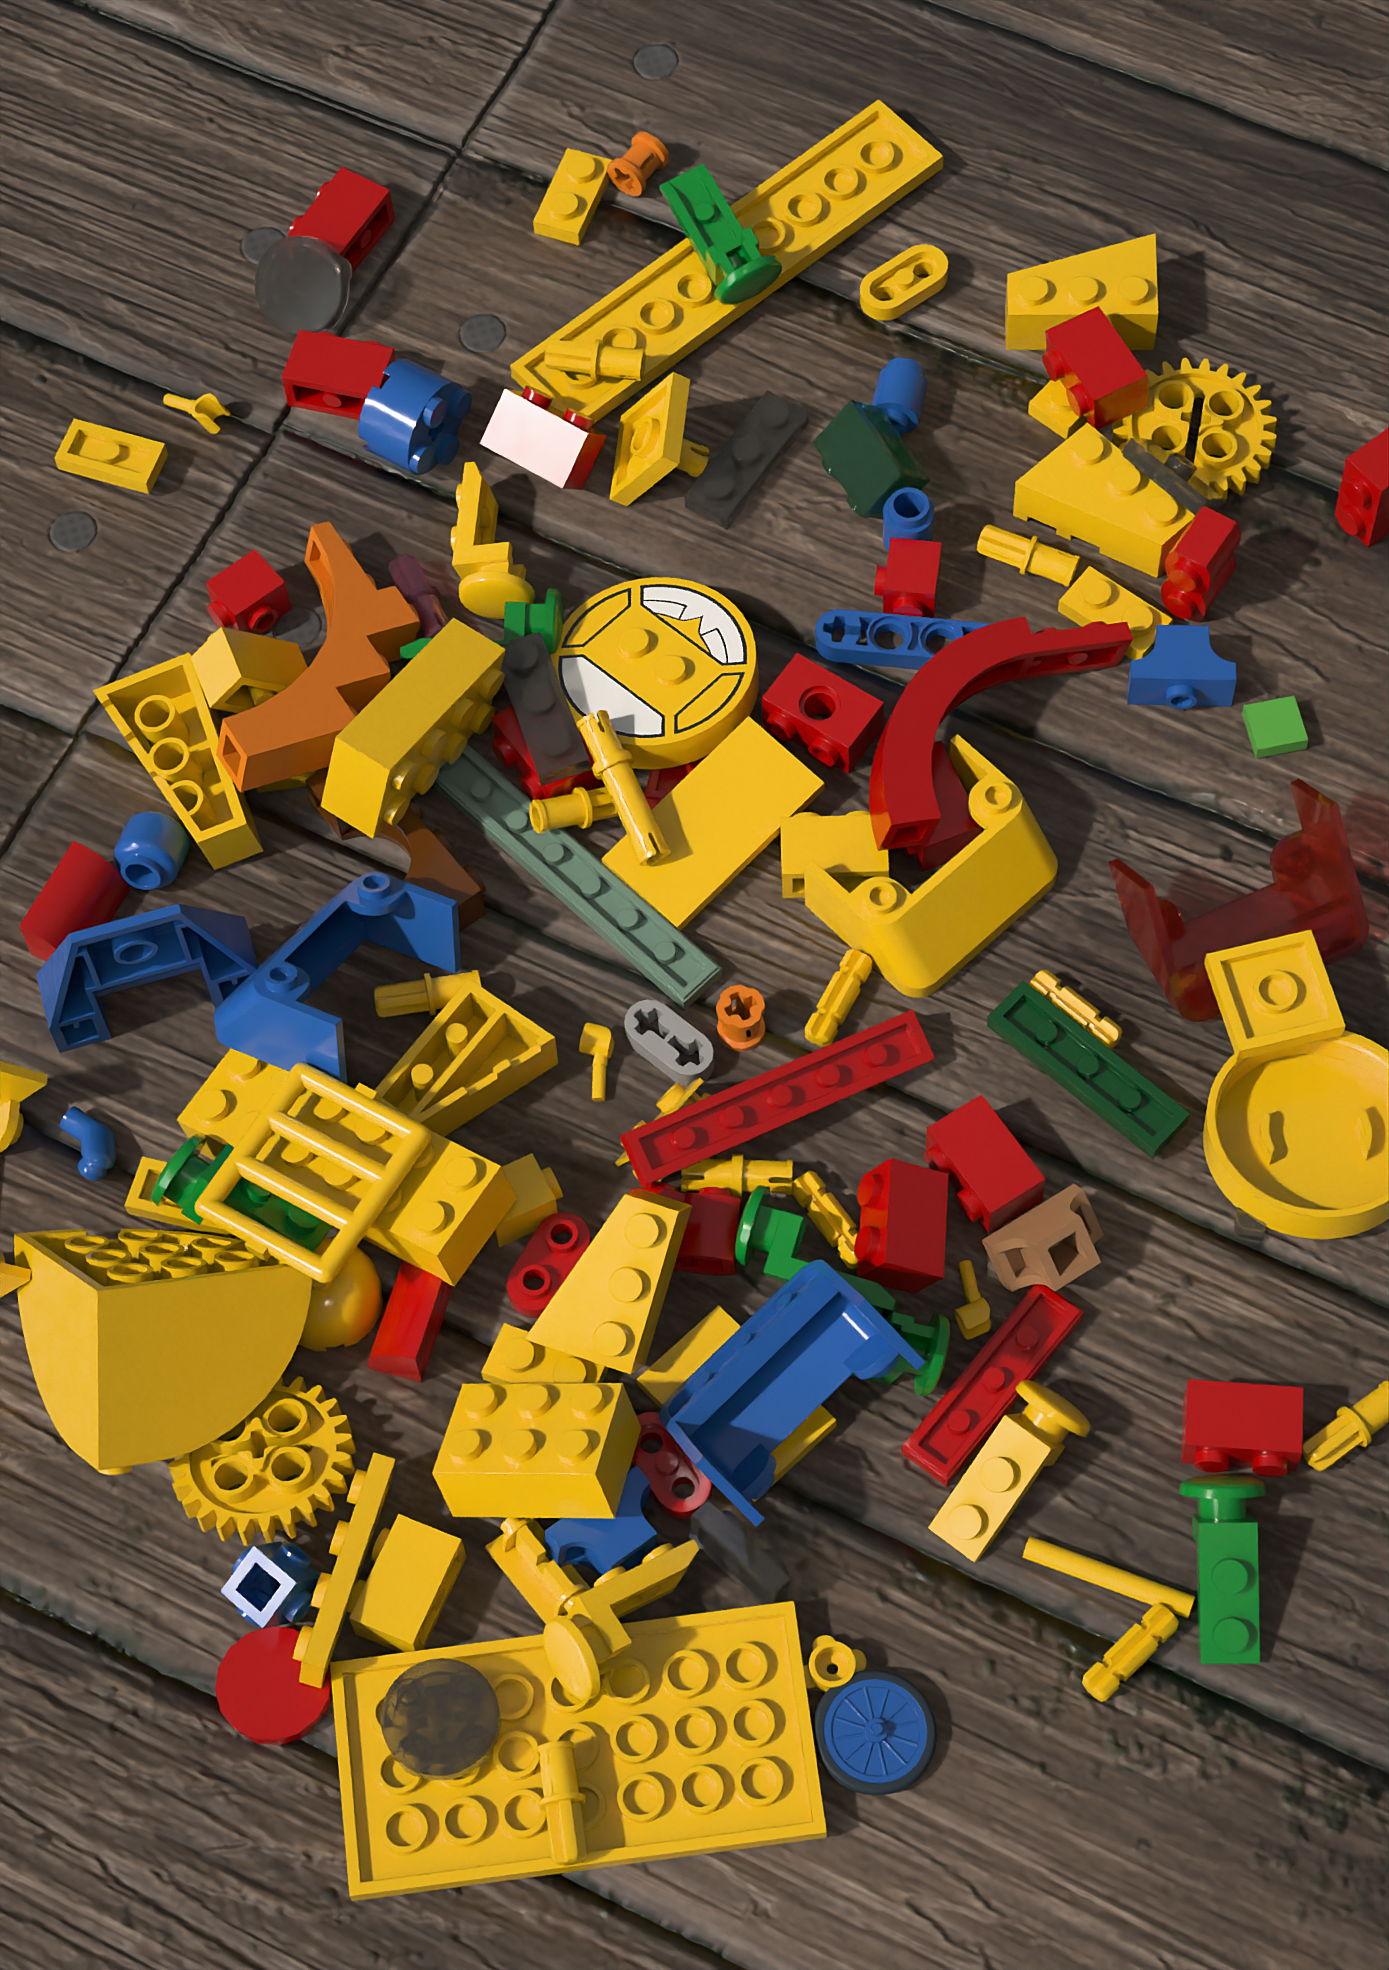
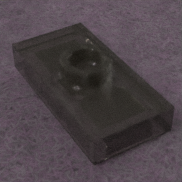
M1131 438L1121 451L1125 459L1194 515L1203 506L1218 512L1226 501L1194 475L1197 467L1190 460L1174 451L1171 454L1167 453L1151 439Z

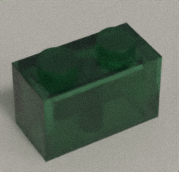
M850 400L812 442L823 457L822 466L826 472L840 482L848 494L846 498L847 503L855 513L863 518L870 517L883 520L884 505L894 492L907 487L922 490L931 481L879 406Z

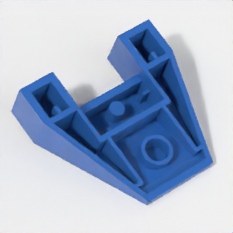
M178 903L69 933L37 972L36 977L49 1031L59 1053L112 1039L101 997L103 995L201 968L216 1009L259 967V963L244 916Z

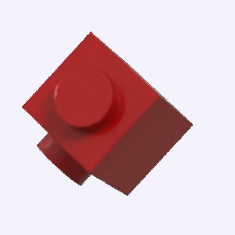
M890 538L887 566L877 565L874 596L883 597V613L934 618L941 570L942 542Z
M256 549L205 582L211 603L207 605V610L219 628L225 627L260 634L270 629L279 617L292 609L285 582Z

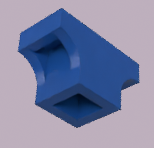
M1157 625L1152 652L1141 659L1131 660L1127 705H1168L1174 709H1188L1193 706L1231 707L1236 685V662L1224 660L1215 654L1209 642V626Z
M635 1466L628 1472L615 1519L562 1518L545 1530L544 1548L546 1550V1557L550 1561L554 1559L560 1568L574 1564L588 1567L599 1578L608 1571L620 1566L629 1571L643 1564L642 1560L655 1549L657 1532L642 1514V1510L648 1504L651 1482L639 1467Z

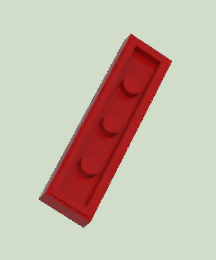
M1035 1284L904 1443L901 1454L947 1487L1002 1420L1004 1415L1020 1398L1021 1395L1016 1391L1015 1387L1022 1380L1033 1381L1083 1320L1084 1311L1048 1286Z

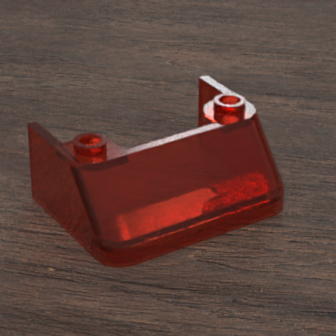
M1300 778L1291 781L1290 786L1302 829L1282 838L1272 850L1270 869L1274 883L1183 923L1178 908L1168 899L1156 896L1154 885L1119 858L1108 862L1130 937L1170 1005L1189 1021L1202 1022L1221 1014L1204 965L1205 957L1208 953L1311 929L1324 967L1353 955L1361 949L1367 940L1369 921L1339 805Z

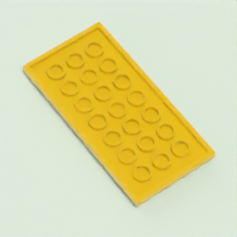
M794 1601L623 1623L621 1625L632 1641V1644L617 1655L621 1660L618 1667L600 1675L601 1685L599 1694L595 1698L584 1701L570 1695L556 1678L546 1656L543 1634L330 1662L348 1885L351 1900H366L827 1838ZM554 1741H571L574 1743V1759L579 1793H583L586 1796L587 1803L581 1806L588 1856L585 1861L575 1865L564 1866L553 1862L546 1812L541 1811L539 1808V1801L544 1798L539 1757H537L536 1749L542 1744Z

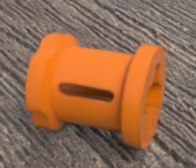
M639 131L631 140L632 146L621 158L612 160L607 167L608 176L612 183L619 190L630 196H639L646 188V180L654 171L663 169L669 163V152L665 145L657 137L645 131Z
M740 984L730 986L720 994V1000L716 1005L719 1019L717 1025L719 1040L732 1051H749L760 1045L765 1035V1022L762 1017L765 1012L764 999L754 988H748ZM733 999H735V1006H736V1007H732V1000H733ZM750 1030V1036L747 1038L746 1031Z

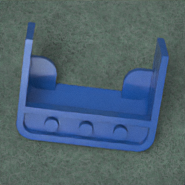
M369 872L362 875L313 913L216 1008L214 1012L216 1038L226 1047L290 1072L295 1064L302 1062L347 1084L342 1019L305 1005L303 1002L365 940L456 974L461 968L458 901L380 872Z
M815 1260L801 1268L670 1395L660 1410L659 1420L695 1466L757 1527L765 1518L752 1504L750 1499L754 1500L761 1497L774 1483V1471L777 1461L771 1452L852 1373L859 1379L881 1378L894 1368L899 1360V1354L916 1370L925 1361L845 1279L824 1260Z

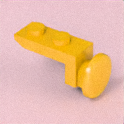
M466 462L464 465L463 481L461 484H458L456 489V501L459 509L457 526H453L451 530L452 566L462 580L459 584V598L468 610L477 615L491 619H504L505 602L533 604L535 591L525 581L526 568L524 565H513V547L510 542L494 543L499 505L475 462Z
M1022 1380L1015 1387L1016 1391L1029 1403L1022 1414L1004 1415L928 1527V1529L973 1562H977L993 1542L1043 1467L1052 1466L1065 1448L1061 1442L1068 1432L1071 1431L1079 1436L1087 1437L1091 1428L1089 1421L1075 1406L1051 1389L1031 1380Z
M694 1539L676 1548L671 1543L661 1545L644 1557L642 1560L643 1564L629 1571H626L623 1566L608 1571L594 1583V1588L576 1597L566 1617L556 1616L545 1625L543 1641L547 1659L556 1678L570 1695L584 1701L595 1698L599 1694L601 1685L600 1675L618 1667L621 1660L617 1655L632 1644L618 1619L673 1592L700 1549Z

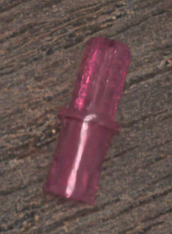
M407 553L400 554L397 559L389 563V573L406 602L412 604L416 609L423 637L434 638L450 622L439 602L441 593L436 586L429 584L415 557L409 556Z

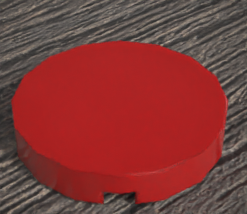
M269 1627L247 1633L229 1648L218 1667L215 1692L222 1715L236 1732L257 1744L283 1745L303 1738L314 1729L313 1726L320 1720L322 1714L323 1716L325 1715L331 1704L332 1683L330 1666L328 1667L322 1688L299 1682L302 1661L293 1659V1654L300 1632L293 1628Z

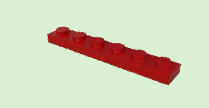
M912 1009L630 1130L619 1136L641 1187H644L934 1060L935 1057Z

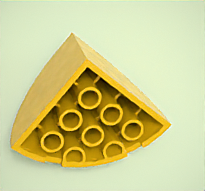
M123 1228L118 1233V1239L87 1235V1229L50 1230L14 1234L15 1266L31 1269L30 1281L17 1288L26 1348L40 1395L52 1422L68 1446L97 1469L98 1472L108 1475L125 1474L132 1470L133 1465L153 1463L192 1452L216 1440L245 1419L266 1398L292 1359L307 1319L311 1299L312 1278L273 1256H270L265 1261L246 1251L244 1240L215 1235Z

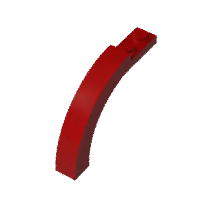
M1026 616L978 628L954 640L928 660L904 689L881 734L874 754L869 783V808L877 850L882 851L928 844L942 818L934 793L931 772L934 739L940 724L957 706L988 688L1006 682L1117 667L1133 641L1128 623L1107 624L1103 621H1096L1080 628L1059 630L1055 627H1049L1032 634Z

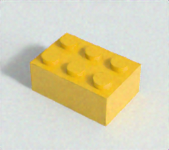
M623 1383L462 1384L432 1474L453 1517L615 1519L641 1426Z

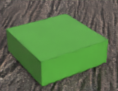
M1295 696L1243 706L1242 716L1256 759L1307 748L1308 737Z

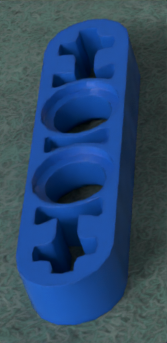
M836 609L824 613L818 619L815 626V641L820 655L830 661L919 670L935 655L926 646L930 639L943 636L954 641L991 623ZM835 629L845 630L842 642L832 641ZM861 630L866 631V646L860 645ZM892 631L902 636L904 642L898 648L887 650L878 646L875 639L883 632Z

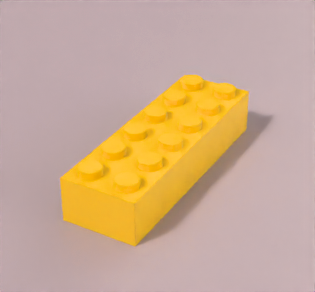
M230 1048L177 1118V1121L188 1139L195 1134L207 1138L200 1153L214 1160L228 1143L233 1147L238 1144L289 1071ZM306 1088L287 1113L385 1166L403 1141V1139ZM431 1131V1141L362 1239L418 1268L432 1273L455 1287L514 1204L517 1196L500 1165ZM274 1132L255 1157L353 1211L372 1186V1184Z

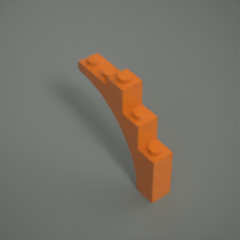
M329 521L311 525L304 559L320 591L327 618L326 641L312 664L289 687L256 707L222 720L216 756L240 792L328 767L336 736L390 682L391 672L388 663L400 659V648L414 642L416 634L420 629L419 616L414 606L406 602L396 586L377 590L372 576L364 572L354 558L349 543L345 539H341Z

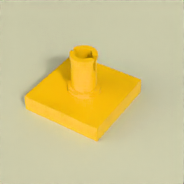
M672 372L621 415L610 500L627 507L675 467L693 477H698L705 469L709 457H706L709 454L708 447L700 446L683 438L690 379Z
M1311 929L1206 954L1204 965L1237 1060L1343 1035L1345 1023Z

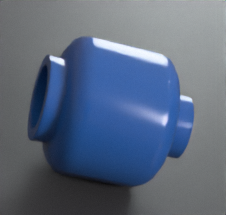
M144 811L133 815L125 824L115 846L113 860L122 877L130 885L142 890L162 888L170 885L178 877L189 852L190 839L184 827L171 815L164 812Z

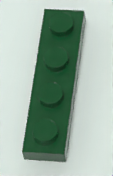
M1022 981L987 1016V1027L1150 1158L1154 1159L1189 1122L1190 1113L1025 981Z

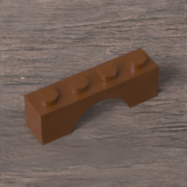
M329 766L322 768L305 780L312 806L342 841L367 836L321 807ZM412 798L401 820L394 826L388 823L376 837L395 843L410 857L411 864L404 879L405 882L458 901L460 933L486 914L482 895L486 891V887L478 873L470 865L467 864L462 868L452 856L454 855L453 847L446 836L437 828L430 831L421 821L423 814Z

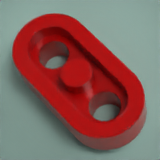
M566 1212L555 1213L546 1217L537 1227L507 1279L509 1300L513 1308L520 1314L530 1318H539L591 1244L589 1229L581 1218ZM560 1232H567L572 1235L571 1240L565 1244L555 1243L553 1237ZM531 1278H540L544 1281L543 1286L537 1290L527 1289L525 1283Z
M645 1412L637 1415L641 1431L631 1461L632 1468L638 1466L651 1482L650 1494L666 1514L678 1519H688L699 1515L706 1509L711 1500V1481L695 1466L660 1422L659 1413ZM651 1439L662 1443V1448L653 1454L646 1453L642 1449V1445ZM681 1484L690 1485L694 1489L693 1494L686 1499L676 1497L673 1491Z

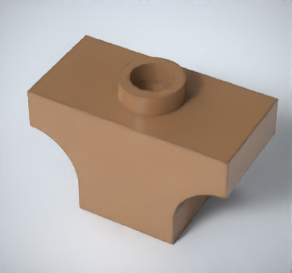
M1072 1184L982 1240V1243L1002 1286L1009 1291L1014 1292L1022 1287L1034 1284L1046 1285L1053 1291H1057L1101 1263L1094 1243L1104 1234L1085 1191Z

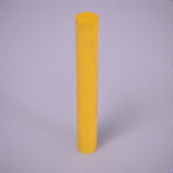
M1032 1536L1029 1537L1022 1556L1024 1559L1153 1606L1160 1603L1172 1613L1187 1619L1195 1599L1193 1595Z

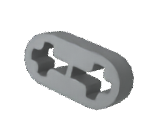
M647 999L639 1001L629 1008L624 1021L625 1033L629 1045L673 1081H679L684 1086L698 1078H701L704 1082L709 1079L714 1070V1050L711 1042L705 1035L657 1000ZM655 1019L658 1020L659 1032L664 1039L651 1030L646 1031L643 1035L640 1034L639 1022L644 1021L650 1024ZM676 1046L689 1056L698 1051L700 1064L696 1065L688 1062L684 1067L681 1066L680 1053L674 1047Z

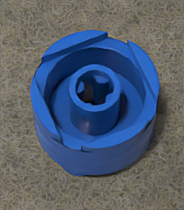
M402 358L394 361L382 372L390 376L382 389L373 385L367 395L359 419V438L367 441V445L362 446L366 451L412 474L424 475L439 463L445 466L450 464L459 449V439L456 438L462 418L466 416L471 407L472 394L464 390L460 384L409 359Z

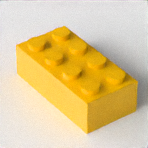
M453 618L336 736L321 807L372 839L388 823L392 826L396 825L404 816L414 795L417 792L424 795L435 782L439 769L446 762L451 765L455 763L464 751L468 738L474 732L479 735L482 734L491 723V718L495 715L496 711L491 706L492 700L505 678V674L500 670L506 649Z

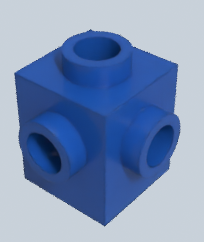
M279 1541L252 1545L238 1558L232 1569L234 1573L220 1592L236 1605L237 1611L246 1620L262 1629L290 1622L294 1624L302 1619L312 1607V1592L316 1588L320 1575L309 1566L312 1562L309 1555L291 1542L284 1541L282 1543Z

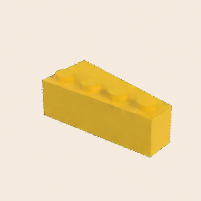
M186 653L97 688L93 692L214 870H217L264 850L244 791L240 792L216 756L222 725L217 710L209 707L191 662V654Z

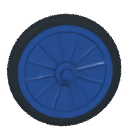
M864 1670L855 1672L846 1684L829 1688L826 1691L814 1715L813 1739L820 1762L829 1775L838 1783L852 1791L865 1795H887L912 1785L928 1768L936 1748L937 1726L929 1702L914 1684L892 1672Z

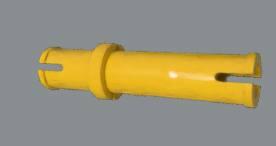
M597 711L598 718L596 720L594 714L590 713L581 718L576 723V726L581 732L595 762L592 771L597 779L603 780L638 857L639 865H650L651 861L649 858L651 857L654 863L667 857L671 853V849L666 844L631 767L632 762H634L633 756L629 750H623L609 719L608 711Z

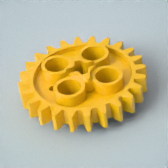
M1183 358L1180 370L1174 371L1167 361L1162 362L1160 376H1157L1148 369L1145 370L1148 375V407L1112 423V443L1170 492L1178 494V498L1185 504L1189 496H1196L1201 507L1206 506L1207 496L1210 494H1214L1221 503H1226L1228 488L1239 495H1243L1246 480L1257 484L1260 479L1261 468L1268 469L1270 465L1271 454L1274 452L1277 437L1274 434L1277 419L1276 417L1269 416L1272 403L1270 400L1259 401L1261 386L1254 385L1245 389L1246 373L1242 372L1234 378H1230L1227 376L1228 364L1226 363L1220 366L1216 372L1210 371L1209 360L1206 358L1201 362L1199 369H1192L1189 360ZM1200 397L1204 400L1195 459L1194 464L1191 467H1187L1184 465L1193 404L1194 400ZM1159 448H1168L1172 450H1162ZM1209 455H1218L1221 456V458H1215Z
M281 1376L266 1398L233 1429L192 1452L175 1457V1461L168 1464L174 1480L172 1486L177 1499L182 1501L189 1519L197 1517L203 1532L206 1533L216 1526L221 1541L226 1542L238 1530L244 1546H249L255 1532H262L265 1541L272 1543L275 1538V1531L281 1528L293 1539L296 1537V1522L303 1520L314 1528L317 1526L314 1510L317 1508L329 1512L335 1510L330 1492L346 1494L348 1491L343 1475L354 1473L355 1468L351 1455L356 1453L348 1418L346 1415L341 1414L338 1401L335 1398L326 1400L322 1386L317 1385L307 1392L303 1377L298 1376L289 1387H286ZM296 1427L291 1431L282 1432L286 1428ZM239 1436V1437H238L237 1439H235V1440L226 1441V1440L229 1439L230 1437ZM300 1475L298 1478L294 1480L284 1481L290 1476ZM243 1484L241 1487L237 1489L228 1490L230 1487L234 1485Z

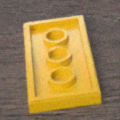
M748 716L651 810L666 844L671 849V853L654 863L651 857L649 858L651 861L650 865L640 866L635 850L626 834L602 858V863L681 931L781 833L780 817H793L801 813L825 790V783Z

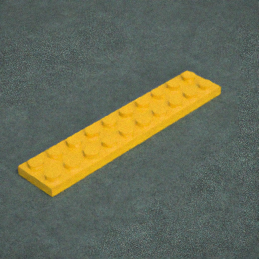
M878 99L730 206L742 229L744 230L749 226L759 241L760 255L762 257L775 255L780 259L782 271L779 277L767 289L742 303L734 305L721 304L714 296L717 286L715 287L690 241L686 238L510 365L511 377L524 389L526 385L531 386L553 397L550 406L563 413L566 412L567 408L575 409L595 420L594 423H596L943 168V155ZM552 339L594 344L596 339L602 340V345L645 349L646 360L643 379L640 382L635 379L599 375L598 379L594 380L591 379V375L588 373L549 369L545 366L546 346L549 340Z

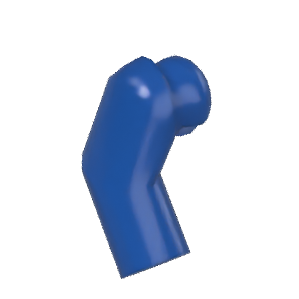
M73 1106L63 1116L60 1128L81 1142L83 1158L78 1163L79 1173L91 1181H101L106 1177L107 1169L113 1168L116 1161L115 1136L107 1126L80 1108Z

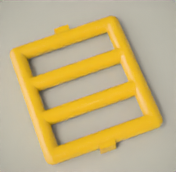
M297 1063L292 1067L195 1202V1211L197 1215L246 1241L244 1245L248 1252L267 1261L270 1256H273L321 1283H329L337 1276L431 1141V1131L427 1126L381 1103L378 1092L359 1083L354 1089L306 1063ZM306 1088L403 1139L386 1166L288 1115V1111L303 1090ZM274 1132L372 1184V1186L353 1211L255 1157ZM243 1177L338 1228L340 1230L322 1257L224 1204V1200L240 1178Z

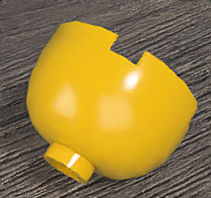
M325 1237L314 1253L322 1257L335 1237ZM358 1246L333 1281L321 1283L312 1278L311 1299L307 1319L298 1345L313 1351H327L326 1347H337L342 1344L346 1348L358 1343L374 1328L382 1311V1284L374 1263Z

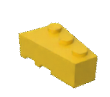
M1156 233L1008 273L1005 303L1006 350H1046V330L1097 306L1103 311L1129 350H1154L1158 322Z
M1088 422L1015 482L1013 516L1026 522L1029 518H1033L1056 528V535L1071 540L1073 536L1100 547V554L1156 578L1166 571L1165 559L1196 515L1191 508Z
M468 978L374 1091L378 1092L381 1103L427 1126L431 1131L444 1137L557 1065L558 1057L555 1037Z

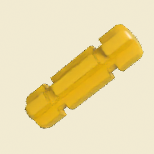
M856 949L846 951L839 964L840 970L834 973L816 1006L818 1008L817 1012L812 1013L805 1026V1038L822 1048L832 1044L838 1033V1025L843 1024L861 991L860 985L866 982L872 971V958Z
M1043 969L1032 978L1029 985L1106 1047L1112 1050L1121 1038L1122 1029L1110 1018L1104 1017L1101 1019L1098 1016L1101 1011L1069 986L1063 988L1059 986L1061 980L1049 970Z
M808 1171L793 1181L792 1195L802 1207H807L809 1210L808 1216L830 1245L838 1247L839 1252L837 1254L850 1269L858 1268V1258L854 1252L855 1239L858 1234L855 1230L857 1225L831 1192L826 1193L824 1189L826 1185L816 1172Z
M1160 1603L1154 1604L1142 1616V1624L1135 1623L1103 1655V1663L1096 1662L1084 1674L1082 1684L1094 1698L1100 1702L1106 1701L1119 1688V1681H1126L1157 1650L1158 1642L1164 1643L1177 1630L1179 1621L1167 1607Z

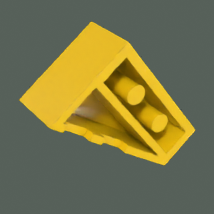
M642 1189L625 1194L524 1339L628 1374H632L644 1367L692 1205Z

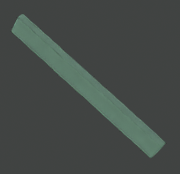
M466 744L464 751L455 763L451 765L446 762L439 769L438 776L432 785L434 789L684 1011L722 977V968L566 830L558 828L541 834L536 833L529 815V805L532 801L468 744Z

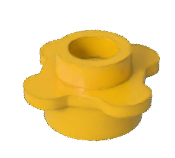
M823 1635L816 1638L812 1645L813 1651L810 1655L809 1663L803 1666L806 1689L817 1688L826 1693L829 1688L846 1684L855 1672L866 1669L865 1655L858 1649L851 1650L845 1644L835 1641L831 1636ZM831 1664L836 1665L838 1671L835 1674H829L827 1667Z

